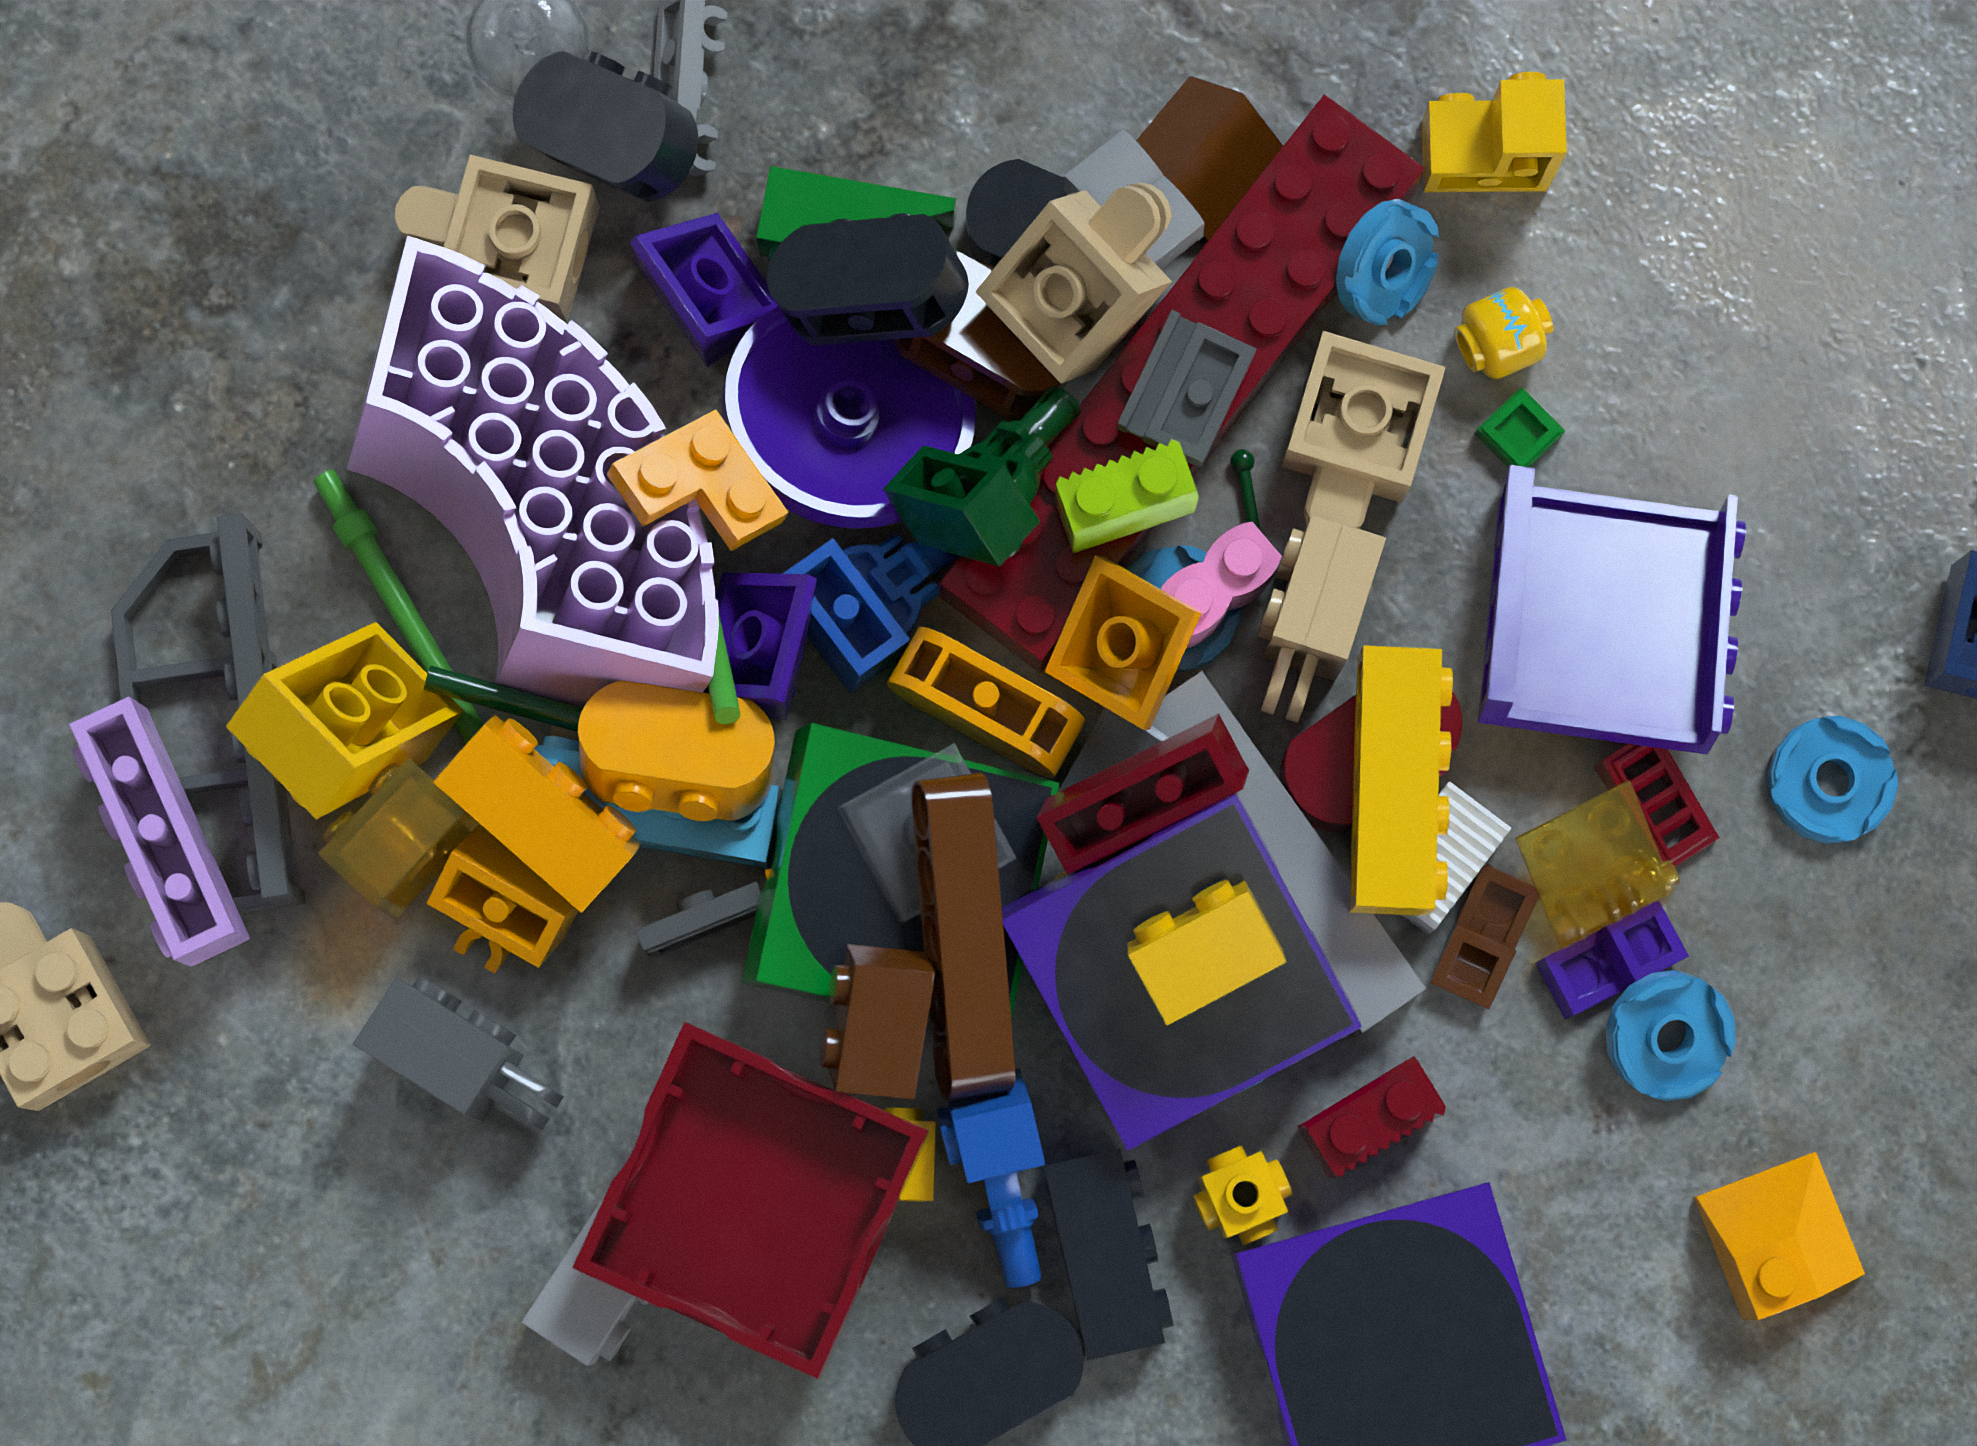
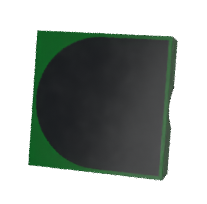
M814 723L795 730L776 819L777 845L775 858L769 877L760 893L741 983L830 1003L832 970L834 965H844L847 944L924 952L911 807L912 786L915 781L973 773H982L986 777L993 802L1002 907L1039 887L1048 838L1036 817L1046 798L1058 793L1060 783ZM1003 926L1012 1019L1023 960ZM928 1014L927 1025H930V1014Z

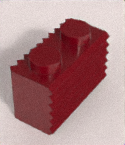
M1413 1056L1297 1127L1326 1176L1337 1179L1343 1177L1344 1172L1355 1170L1356 1165L1364 1164L1367 1159L1376 1157L1378 1152L1388 1150L1389 1145L1397 1144L1400 1142V1139L1411 1136V1132L1421 1130L1422 1126L1444 1116L1446 1105L1419 1061Z

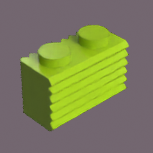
M1171 438L1168 446L1159 443L1156 450L1146 447L1143 455L1134 451L1131 459L1123 455L1118 463L1109 459L1106 467L1097 464L1094 471L1084 468L1081 476L1072 472L1069 480L1060 476L1056 483L1054 501L1073 553L1195 513L1199 496L1181 444Z

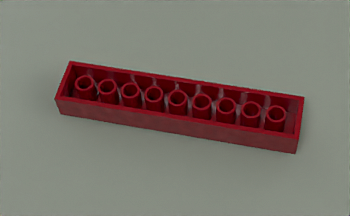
M1324 94L1079 405L1081 413L1048 446L1053 456V461L1040 474L1039 489L1029 504L1040 520V523L1023 540L1020 549L1013 556L1006 559L1000 567L961 556L939 583L940 598L1041 673L1049 663L1095 555L1103 556L1123 568L1155 527L1153 526L1073 553L1054 500L1056 483L1060 476L1069 480L1072 472L1081 476L1084 468L1094 471L1097 464L1106 467L1109 459L1118 463L1122 455L1131 459L1134 451L1143 455L1146 447L1156 450V447L1143 442L1142 438L1129 432L1123 433L1117 430V423L1171 310L1180 313L1181 317L1196 324L1200 322L1257 348L1249 369L1205 459L1206 461L1338 292L1336 275L1339 256L1349 233L1362 216L1379 203L1394 199L1408 202L1418 188L1425 167ZM1187 462L1193 478L1200 468Z

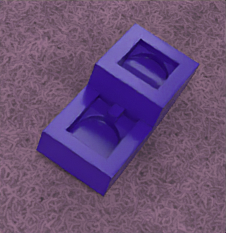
M1658 899L1535 962L1566 1020L1627 989L1629 985L1648 974L1660 972L1689 957Z

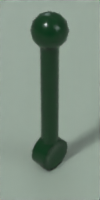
M1239 449L1232 454L1230 464L1232 469L1238 472L1246 522H1253L1260 530L1251 470L1255 465V459L1250 451Z

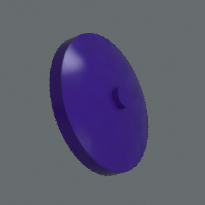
M777 306L752 325L739 342L731 358L723 385L722 418L786 509L821 524L843 528H873L903 521L882 489L923 445L957 454L970 448L975 428L974 398L902 357L895 347L893 339L812 346L797 335L779 306Z

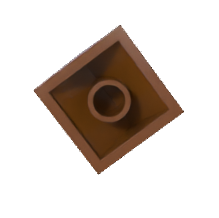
M1193 76L1188 77L1136 140L1154 161L1162 174L1185 196L1204 221L1203 237L1199 239L1204 244H1207L1283 147L1282 143L1242 92Z

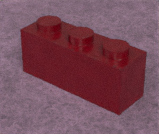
M1216 714L1046 798L1036 818L1068 875L1243 790L1249 769L1220 714Z

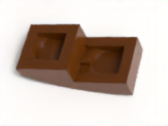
M1485 863L1473 880L1437 962L1430 983L1490 1009L1516 954L1515 948L1542 892L1541 887Z

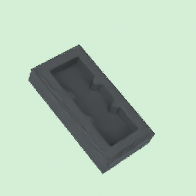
M753 882L716 898L712 890H705L680 900L676 903L679 913L636 930L643 951L649 957L656 958L755 918L761 893L758 883Z

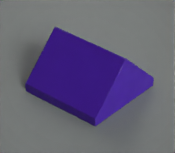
M718 212L636 235L630 242L638 269L707 367L736 349L752 325L767 312L778 306L769 292L767 282Z

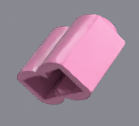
M1253 522L1243 523L1226 531L1212 544L1203 562L1192 564L1179 570L1160 588L1202 612L1186 649L1194 647L1210 637L1220 626L1227 610L1237 609L1252 602L1271 582L1282 556Z

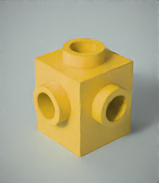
M1241 1145L1206 1160L1211 1173L1197 1179L1202 1191L1194 1194L1193 1199L1208 1231L1218 1228L1222 1239L1238 1234L1242 1244L1245 1245L1279 1230L1274 1218L1288 1212L1283 1199L1291 1196L1292 1191L1277 1159L1267 1163L1262 1151L1247 1157ZM1239 1182H1249L1257 1191L1256 1201L1250 1207L1239 1206L1233 1199V1189Z

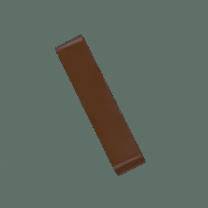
M982 773L915 781L912 786L911 807L924 952L935 971L929 1014L934 1070L938 1089L945 1101L1012 1091L1015 1083V1061L994 811L990 787Z

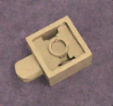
M470 155L459 194L426 186L410 187L401 195L396 205L395 220L405 241L408 235L458 252L485 265V273L504 281L517 290L522 285L539 295L538 303L567 324L600 206L592 184Z
M1143 182L1115 189L1102 206L1086 190L1051 200L975 292L1061 384L1092 372L1100 366L1172 283L1168 276L1146 254L1164 233L1171 221L1172 213L1169 202L1162 191L1151 184Z
M1326 331L1322 332L1281 466L1313 476L1304 506L1306 527L1311 515L1314 514L1360 529L1365 520L1372 494L1400 503L1403 502L1413 481L1446 367ZM1314 405L1318 406L1315 417L1311 418ZM1410 433L1408 445L1405 446L1403 445L1405 435Z
M1314 514L1311 515L1304 532L1293 528L1276 578L1287 581L1285 591L1273 589L1257 637L1268 640L1263 658L1276 662L1261 707L1262 712L1274 714L1289 666L1300 670L1285 719L1298 723L1313 676L1317 675L1336 681L1348 660L1386 537Z
M0 902V1076L18 1108L40 1111L150 1047L151 1044L90 935L70 928L47 942L30 911L13 903ZM89 984L92 985L93 989L97 994V997L94 996L93 992L89 987Z

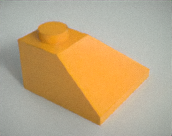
M1095 555L1045 672L1139 728L1150 730L1202 612L1103 556Z
M1816 1152L1806 1154L1694 1197L1742 1320L1764 1319L1819 1298L1865 1275Z

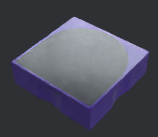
M1238 792L1136 841L1121 852L1095 861L1068 875L1064 874L1002 907L1003 926L1127 1151L1362 1028L1354 1006L1315 934L1308 927L1280 875L1277 864ZM1228 880L1231 886L1234 887L1246 881L1282 947L1287 962L1167 1026L1128 956L1127 943L1137 939L1133 930L1158 914L1169 912L1172 919L1193 909L1196 907L1193 898L1201 891L1218 882Z
M1490 1182L1477 1184L1346 1223L1231 1254L1256 1344L1267 1362L1278 1402V1420L1286 1446H1549L1567 1441Z

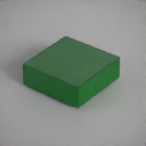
M1520 387L1476 429L1474 434L1509 468L1510 465L1530 467L1563 436L1565 430Z

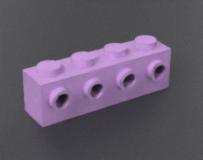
M128 696L70 723L69 725L78 743V746L72 748L74 758L85 779L89 783L95 781L104 804L98 806L101 819L113 840L117 841L120 839L130 860V862L124 864L126 875L137 896L140 899L146 897L156 919L150 923V927L166 958L172 956L175 961L192 967L250 940V936L148 709Z

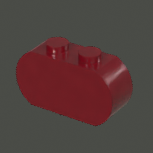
M1453 691L1450 707L1441 706L1440 731L1450 732L1451 754L1459 744L1463 725L1461 708ZM1356 694L1291 740L1280 766V782L1311 826L1322 831L1347 832L1352 828ZM1439 770V779L1446 775L1450 770Z

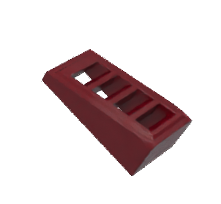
M1626 744L1593 767L1664 874L1719 839L1717 832L1668 749ZM1646 757L1652 767L1631 781H1628L1623 770ZM1660 778L1666 789L1642 804L1636 793ZM1675 800L1681 810L1655 826L1649 815L1670 801ZM1689 821L1695 832L1668 849L1662 837Z

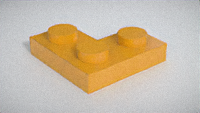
M716 409L612 463L606 474L642 526L695 499L730 551L782 524L789 513Z

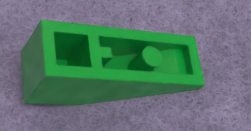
M770 166L756 236L760 256L768 257V262H770L777 247L796 229L803 225L830 223L837 219L864 220L885 218L899 213L911 215L925 214L934 219L943 231L954 229L956 198Z

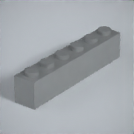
M1201 671L1164 697L1152 726L1168 737H1172L1216 714H1220L1249 769L1244 788L1238 794L1277 864L1280 875L1303 918L1315 934L1357 1012L1362 1028L1352 1032L1357 1037L1424 991L1426 987L1374 914L1350 913L1349 878L1203 671Z

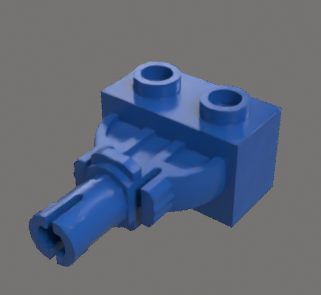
M896 533L878 546L869 544L856 545L843 550L832 538L783 574H808L817 578L807 638L851 694L901 658L911 640L908 636L918 622L921 607L939 595L940 590L935 581H932L927 586L925 584L931 580L933 575L959 558V555L920 545L917 541L915 543H907L900 548L903 540ZM900 548V550L893 556H891L888 559H885Z
M1018 1068L1015 1069V1083L1012 1091L948 1101L949 1106L937 1109L949 1165L963 1163L967 1183L980 1180L984 1182L989 1208L979 1210L976 1216L979 1228L992 1234L1004 1283L1009 1288L1031 1285L1042 1278L1031 1225L1038 1217L1034 1198L1022 1200L1016 1172L1043 1166L1045 1161L1031 1100L1021 1070Z

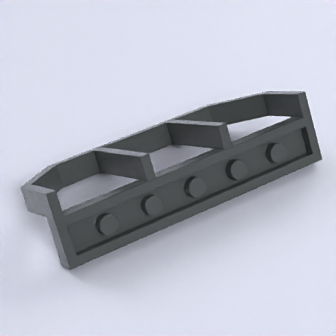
M242 513L217 517L218 532L167 539L111 609L121 700L130 696L141 704L139 688L225 676L229 698L231 700H238L240 707L262 675L271 671L272 668H277L276 655L269 648L257 546L263 545L261 532ZM210 553L215 574L224 576L226 599L217 601V615L222 636L224 638L231 637L233 655L137 669L131 620L181 557ZM232 734L236 760L238 763L246 762V768L179 777L181 785L186 794L248 786L247 788H241L239 792L243 822L246 827L253 826L256 851L247 853V869L252 889H261V894L233 898L239 914L306 904L305 892L298 888L287 789L260 761L253 758L247 752L244 745Z

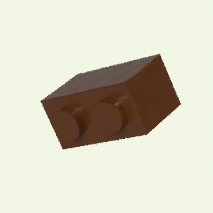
M847 944L844 965H834L830 981V1004L838 1005L834 1028H824L820 1045L821 1068H828L836 1092L915 1099L935 971L925 952Z

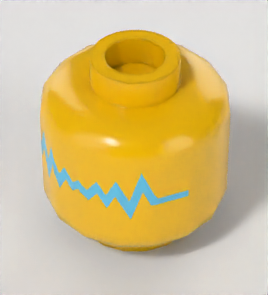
M1508 287L1466 306L1462 311L1461 325L1455 327L1454 333L1461 355L1470 370L1474 373L1481 370L1489 378L1496 380L1541 361L1545 357L1547 350L1546 335L1552 333L1554 327L1550 313L1540 298L1531 301L1520 289Z

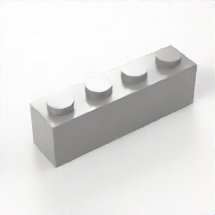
M604 1197L522 1320L523 1324L586 1366L594 1365L599 1356L608 1361L612 1359L631 1329L622 1322L636 1300L644 1305L648 1303L572 1268Z

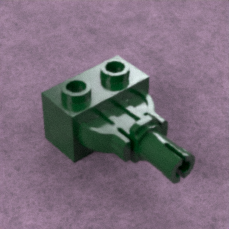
M1050 386L1020 421H1011L1010 423L1001 421L983 442L964 450L960 454L923 445L882 490L918 544L1000 567L1006 559L1013 556L1020 549L1023 540L1040 523V520L1029 504L1039 489L1040 474L1053 461V456L1048 446L1081 413V408L1068 391L1060 387L1056 389L1055 386Z

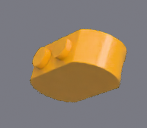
M918 627L886 683L895 694L915 708L1016 764L1048 778H1055L1086 723L1084 716L1061 698L947 635L926 627Z
M620 680L597 691L587 701L581 712L578 723L581 774L587 787L597 798L603 802L615 803L617 806L628 811L643 812L654 809L680 813L688 819L700 822L713 819L734 821L758 808L771 789L774 771V731L765 712L750 699L737 698L741 713L739 719L731 724H720L714 718L709 693Z

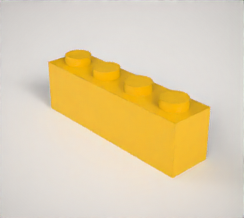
M1363 646L1357 656L1350 913L1428 916L1436 909V900L1446 899L1448 866L1447 861H1437V835H1447L1450 806L1449 797L1438 796L1439 770L1448 771L1450 766L1451 734L1450 732L1440 731L1441 706L1450 707L1453 673L1452 668L1442 667V649Z

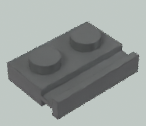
M1171 310L1117 423V430L1123 433L1129 432L1156 448L1159 443L1168 446L1172 438L1180 442L1186 461L1201 468L1249 369L1257 348L1200 322L1196 324L1181 317L1180 313Z

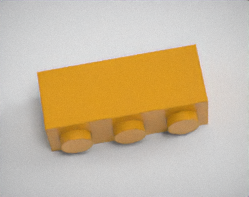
M494 715L471 738L433 783L582 913L640 847L641 843L633 837L636 833V828L626 816L614 807L607 805L602 809L583 793L587 789V785L574 770L562 762H557L553 766L534 749L538 745L536 738L523 725L511 718H508L504 723L498 716Z

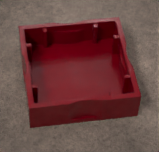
M684 1021L645 1107L643 1123L635 1147L627 1162L611 1181L572 1268L657 1307L668 1308L725 1334L732 1341L819 1379L825 1370L924 1147L929 1131L844 1092H836L782 1068L768 1058Z

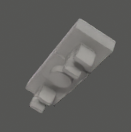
M660 0L653 77L673 87L668 97L690 110L696 122L697 111L705 99L708 87V78L703 71L704 58H711L725 50V43L711 40L705 34L704 23L710 26H717L727 20V12L718 6L711 5L705 7V0ZM705 124L697 125L698 143L708 144L718 139L719 131L714 127ZM696 154L695 161L688 175L695 177L703 176L716 169V162L702 159Z

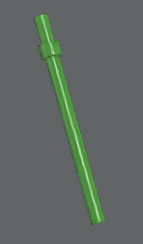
M334 469L320 474L313 480V483L336 521L332 526L335 534L345 550L352 549L420 667L427 674L430 665L452 671L374 536H376L378 530L366 509L357 508ZM452 698L464 710L454 725L465 744H467L484 724L472 703Z

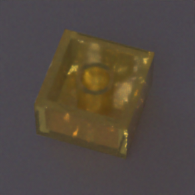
M409 757L400 767L394 762L378 774L368 788V792L373 796L356 814L348 810L330 825L323 835V840L327 844L318 853L374 907L395 920L442 872L451 852L480 824L433 783L434 780Z

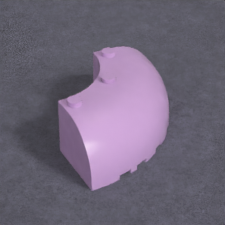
M407 235L367 384L347 470L374 478L415 500L433 514L465 549L481 576L495 616L498 637V666L495 683L584 707L597 691L620 680L703 692L713 677L719 625L718 600H715V585L712 567L715 562L712 544L707 541L700 518V506L694 499L655 521L642 526L606 475L612 463L664 437L666 428L653 406L635 383L629 386L621 374L606 360L608 353L584 329L572 320L567 325L550 310L538 303L539 295L520 285L518 290L504 281L485 273V265L458 252Z

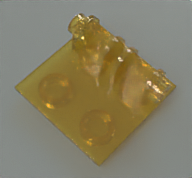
M1626 781L1515 837L1560 948H1564L1578 940L1582 941L1588 935L1611 923L1615 924L1629 914L1637 913L1640 908L1658 899L1672 895L1674 892L1673 886L1680 883L1679 875L1673 864L1669 860L1662 862L1630 781Z

